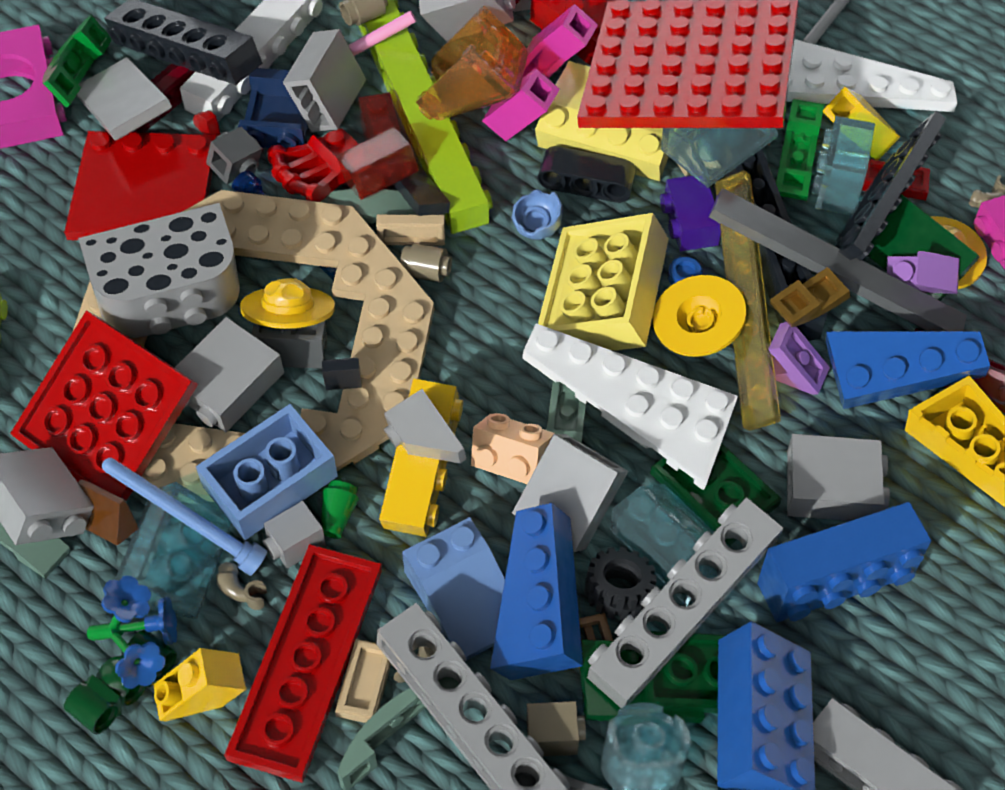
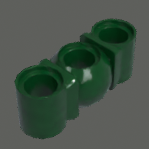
M143 629L130 639L128 645L138 644L142 646L147 642H154L158 645L159 653L165 658L163 669L156 672L155 681H158L172 669L178 654L152 632H146ZM122 650V656L111 657L101 666L96 676L92 674L88 677L87 681L77 685L70 692L64 703L65 711L96 735L108 729L116 717L122 714L121 706H129L136 702L147 687L139 684L132 689H128L123 686L121 677L115 672L117 662L124 658ZM154 681L152 684L148 685V686H149V687H152V686L154 685L155 681Z

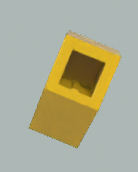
M846 87L823 109L826 116L842 133L877 161L900 138L897 132L860 94Z
M204 648L198 649L153 685L159 721H170L221 708L246 690L239 653Z

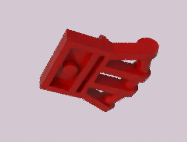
M343 128L331 131L320 138L312 135L308 143L289 148L273 145L267 151L268 160L273 166L272 176L274 179L282 183L283 188L288 193H297L305 196L307 201L321 202L339 185L376 168L374 158Z

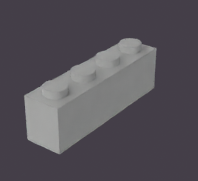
M832 698L813 722L814 761L853 790H963L953 781L943 780L931 771L928 764L919 756L908 754L898 747L892 737L885 731L877 728L874 729L861 720L859 714L847 704H840Z

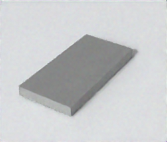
M128 57L79 84L81 89L77 97L114 140H119L172 108L167 97Z

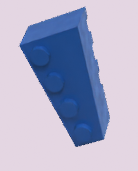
M826 331V346L843 409L952 385L969 375L972 379L986 377L990 368L980 331Z
M553 503L516 511L490 666L491 670L509 680L583 666L571 518Z

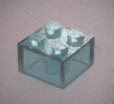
M835 116L832 129H825L822 148H826L827 151L820 150L816 166L817 172L822 174L815 175L811 194L817 195L815 208L847 215L852 214L858 204L867 174L875 123Z

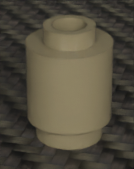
M344 0L339 3L341 15L349 26L354 24L359 26L386 13V6H388V0Z
M413 244L412 247L405 246L402 250L400 263L413 278L442 282L444 276L448 277L451 273L452 257L448 256L447 249Z

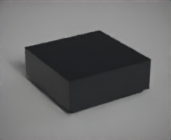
M359 358L322 361V373L326 390L362 388Z

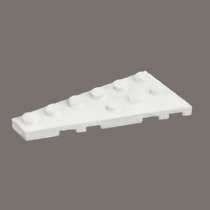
M794 40L787 101L792 102L793 99L829 104L846 87L860 94L872 107L955 111L957 98L952 81L800 40Z
M537 323L535 324L523 350L522 358L555 383L561 382L575 392L577 399L584 404L587 402L592 404L602 412V417L646 449L652 448L667 459L666 463L676 471L680 468L695 479L693 482L702 490L705 489L736 404L737 395Z

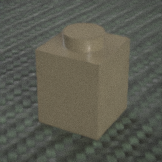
M576 701L527 704V736H531L542 749L543 756L577 755L579 740H586L584 715L577 716Z

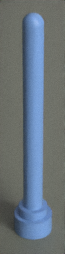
M107 458L103 461L102 468L106 473L234 556L233 560L238 563L237 568L251 576L263 562L267 550L256 542L250 544L247 541L244 543L238 541L114 458Z

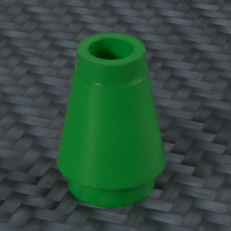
M333 480L329 482L328 488L323 489L320 525L323 528L325 537L341 538L359 501L357 496L358 488L344 481Z

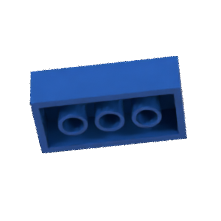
M906 502L768 548L757 584L776 623L786 619L797 621L809 615L812 610L821 607L832 609L844 603L847 598L856 595L868 597L885 585L894 583L895 586H899L911 581L915 577L921 561L924 559L931 539L910 502Z
M751 621L718 640L717 786L725 790H815L811 652Z

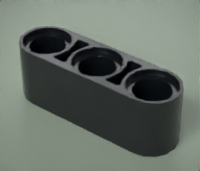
M553 146L545 151L537 179L541 186L549 190L621 203L627 201L630 197L637 170L632 162L623 158Z

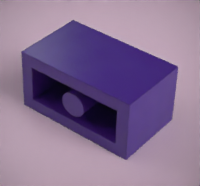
M705 174L666 179L665 193L660 195L662 212L664 214L668 213L669 216L668 229L671 239H676L680 252L719 246L722 224L709 218L715 201Z

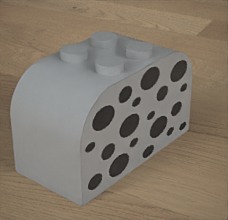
M220 203L78 238L102 319L129 338H139L152 334L160 335L174 328L201 324L205 320L221 316L229 311L238 299L240 285L234 248Z

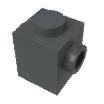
M239 127L231 132H224L217 139L211 141L206 164L226 184H229L243 176L248 177L258 169L262 147L254 137L250 136L242 127Z

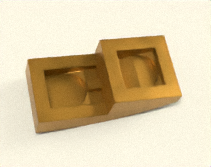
M826 267L803 284L797 280L771 298L770 303L791 327H796L840 305L850 298V291Z

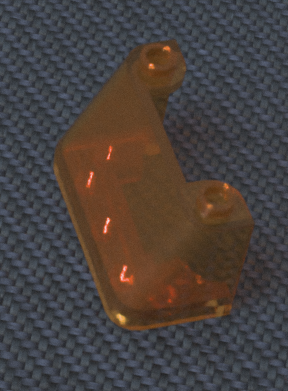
M483 6L433 55L431 60L433 69L431 73L437 81L427 91H423L418 96L416 103L419 110L428 119L443 120L509 100L520 90L528 56L525 46L499 19Z

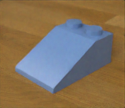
M469 517L402 551L404 572L426 609L437 618L442 628L440 632L449 643L454 641L458 644L465 654L466 660L493 647L505 578L489 546L471 518Z

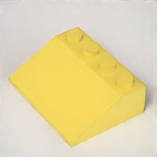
M569 61L555 84L560 89L547 112L540 116L535 128L538 147L548 149L549 147L559 146L623 158L636 166V175L660 182L679 128H579L577 115L590 66Z
M654 213L563 227L538 324L609 350L646 347L669 241Z

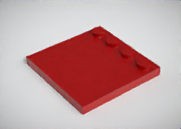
M88 131L64 230L67 240L79 241L78 238L180 213L208 198L213 170L206 164L211 141L217 139L216 135L131 132L119 140H114L107 131Z
M86 310L10 432V435L31 450L52 447L77 483L81 479L88 481L127 501L133 490L106 473L102 468L103 461L107 458H114L142 477L197 388L198 383L97 315Z

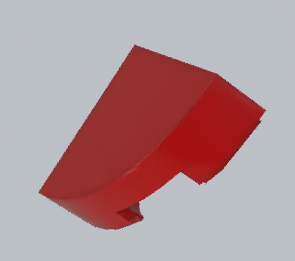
M208 110L194 115L193 123L203 135H216V138L220 135L218 119L212 111Z

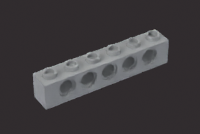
M748 498L738 507L731 504L718 519L721 526L713 534L706 531L692 548L696 553L687 562L684 559H680L667 575L670 581L663 589L660 590L656 586L641 603L644 609L636 618L631 615L627 616L615 631V634L618 636L609 647L603 643L589 658L588 663L592 666L589 668L587 678L621 709L625 710L767 553L768 548H771L778 540L783 527ZM725 539H737L741 542L743 549L733 550L729 548L725 543ZM704 565L713 567L717 571L718 577H705L701 574L699 567ZM677 593L687 594L692 599L693 604L688 607L680 606L675 602L673 595ZM652 621L661 622L665 625L667 633L660 636L654 635L648 630L647 624ZM624 650H634L640 655L641 662L635 665L627 664L621 659L620 653Z
M415 603L377 630L376 645L490 790L570 789L564 775L556 768L551 770L542 759L543 752L538 743L531 736L525 738L517 728L516 717L509 707L505 704L499 705L490 694L492 692L491 687L484 676L479 672L474 674L467 666L465 654L458 644L454 641L449 643L440 632L442 630L441 625L430 611L424 612ZM425 646L430 648L434 654L430 657L422 658L417 656L414 650ZM444 677H451L459 683V686L454 689H445L438 681ZM475 708L480 710L485 718L480 721H471L465 717L463 712L467 709ZM494 740H502L509 745L510 751L505 754L495 753L490 748L489 743ZM521 772L529 773L535 778L537 784L532 787H523L516 781L515 776Z

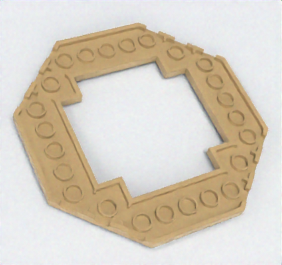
M220 190L184 210L188 211L220 203L235 255L337 268L332 286L333 297L364 301L350 357L359 358L362 388L343 389L337 413L302 408L300 416L334 455L337 471L351 462L356 464L378 450L379 445L389 439L384 431V428L388 426L384 413L407 399L410 394L413 378L420 379L434 314V302L353 206ZM90 281L73 331L86 310L102 319ZM147 336L131 339L144 347ZM174 423L142 477L170 496L214 502L203 488L195 466L245 433L227 431L225 433L219 429Z

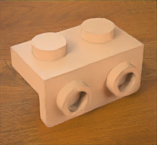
M489 414L473 427L471 466L528 484L554 433L542 429L537 424H525L512 420L505 414Z

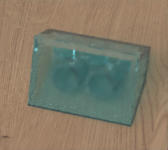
M663 128L660 150L708 188L776 139L778 132L776 128Z
M177 482L159 488L229 534L232 523L219 508ZM147 500L138 522L139 529L132 536L115 580L119 581L123 576H132L136 578L139 585L148 587L152 594L148 601L150 610L158 611V600L170 597L172 609L175 611L176 616L196 619L199 616L223 549Z
M665 484L641 486L612 509L610 530L631 551H638V557L646 556L649 559L648 566H654L655 575L665 585L670 581L667 575L680 559H684L687 562L696 553L692 548L698 539L706 531L711 534L714 533ZM708 565L699 567L701 574L705 577H718V573L713 567ZM675 594L687 607L693 603L687 594Z

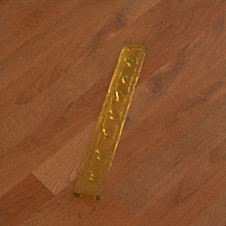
M745 170L715 182L716 195L724 188L754 204L750 174ZM720 224L726 280L739 289L747 308L744 328L733 341L742 424L744 429L752 431L781 421L773 355L768 350L771 345L759 243Z

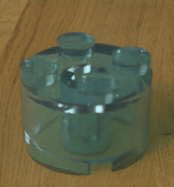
M633 703L621 708L618 711V715L613 719L611 718L608 724L600 760L602 773L607 782L613 787L612 790H677L691 743L689 730L683 720L677 715L673 719L669 715L662 713L664 707L652 703Z

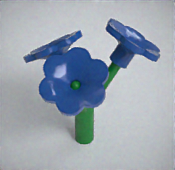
M123 576L119 581L109 580L103 588L105 596L101 604L106 612L112 613L114 616L110 623L89 626L87 636L92 641L112 639L123 651L124 658L117 662L115 672L121 677V683L124 687L132 689L139 684L141 686H148L155 681L156 672L163 669L165 665V658L159 653L158 645L154 642H147L142 646L138 644L129 646L121 636L126 632L143 629L146 632L160 630L166 645L177 642V617L172 609L170 597L159 599L158 615L147 616L150 610L148 601L152 595L148 587L139 585L136 578L132 576ZM133 618H144V621L128 623Z

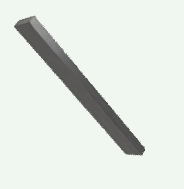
M724 188L717 195L709 218L817 274L828 267L851 292L927 331L964 330L966 314L862 260L859 261L857 258L849 260L838 252L839 248Z

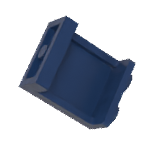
M257 68L249 74L251 94L245 119L239 120L238 128L242 127L250 136L257 140L262 148H270L273 145L289 148L307 144L310 128L283 84L290 70Z

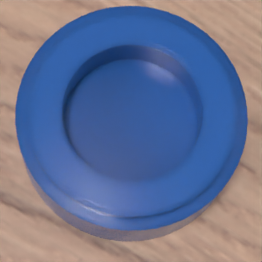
M679 257L673 260L669 266L668 280L673 285L682 279L702 275L703 268L693 258Z

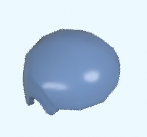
M535 189L529 195L522 196L515 203L512 212V222L517 231L526 238L533 240L548 238L561 226L563 216L562 203L555 192L547 194L539 189Z

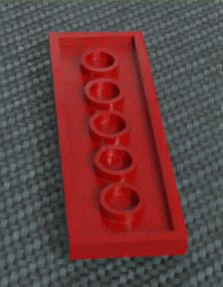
M309 544L224 754L226 761L300 783L304 782L350 659L355 640L359 635L381 576L382 564Z

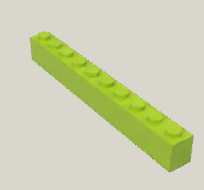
M388 0V6H386V13L358 26L363 37L405 14L404 12H399L398 0ZM407 27L368 48L422 169L450 201L449 213L443 215L451 234L489 224V210L493 209L490 193L488 190L483 191L477 166L472 167L470 164V153L465 142L461 143L459 140V129L456 121L450 120L448 117L449 110L445 98H439L437 81L434 75L429 76L428 64L425 55L418 53V43L413 32L409 33Z

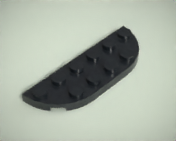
M937 110L908 136L909 139L901 145L896 153L894 152L877 173L842 228L835 247L839 248L838 252L849 260L857 258L861 261L871 252L874 244L871 243L872 239L885 229L888 224L885 218L902 201L899 195L914 182L916 178L913 175L914 171L919 169L928 159L929 155L926 151L933 147L941 138L942 133L939 130L946 118Z

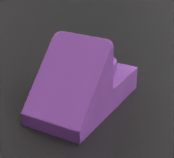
M918 251L917 256H888L887 274L924 293L958 294L960 259L925 251Z
M787 322L780 323L768 349L775 358L767 376L809 394H819L830 369L829 365L797 327H791Z

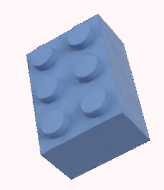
M291 404L195 466L203 488L244 540H247L263 529V523L305 500L338 477L334 455Z

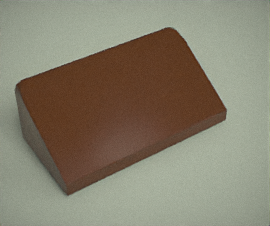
M81 479L78 482L94 505L85 528L86 530L115 545H119L139 529L124 499L88 481Z

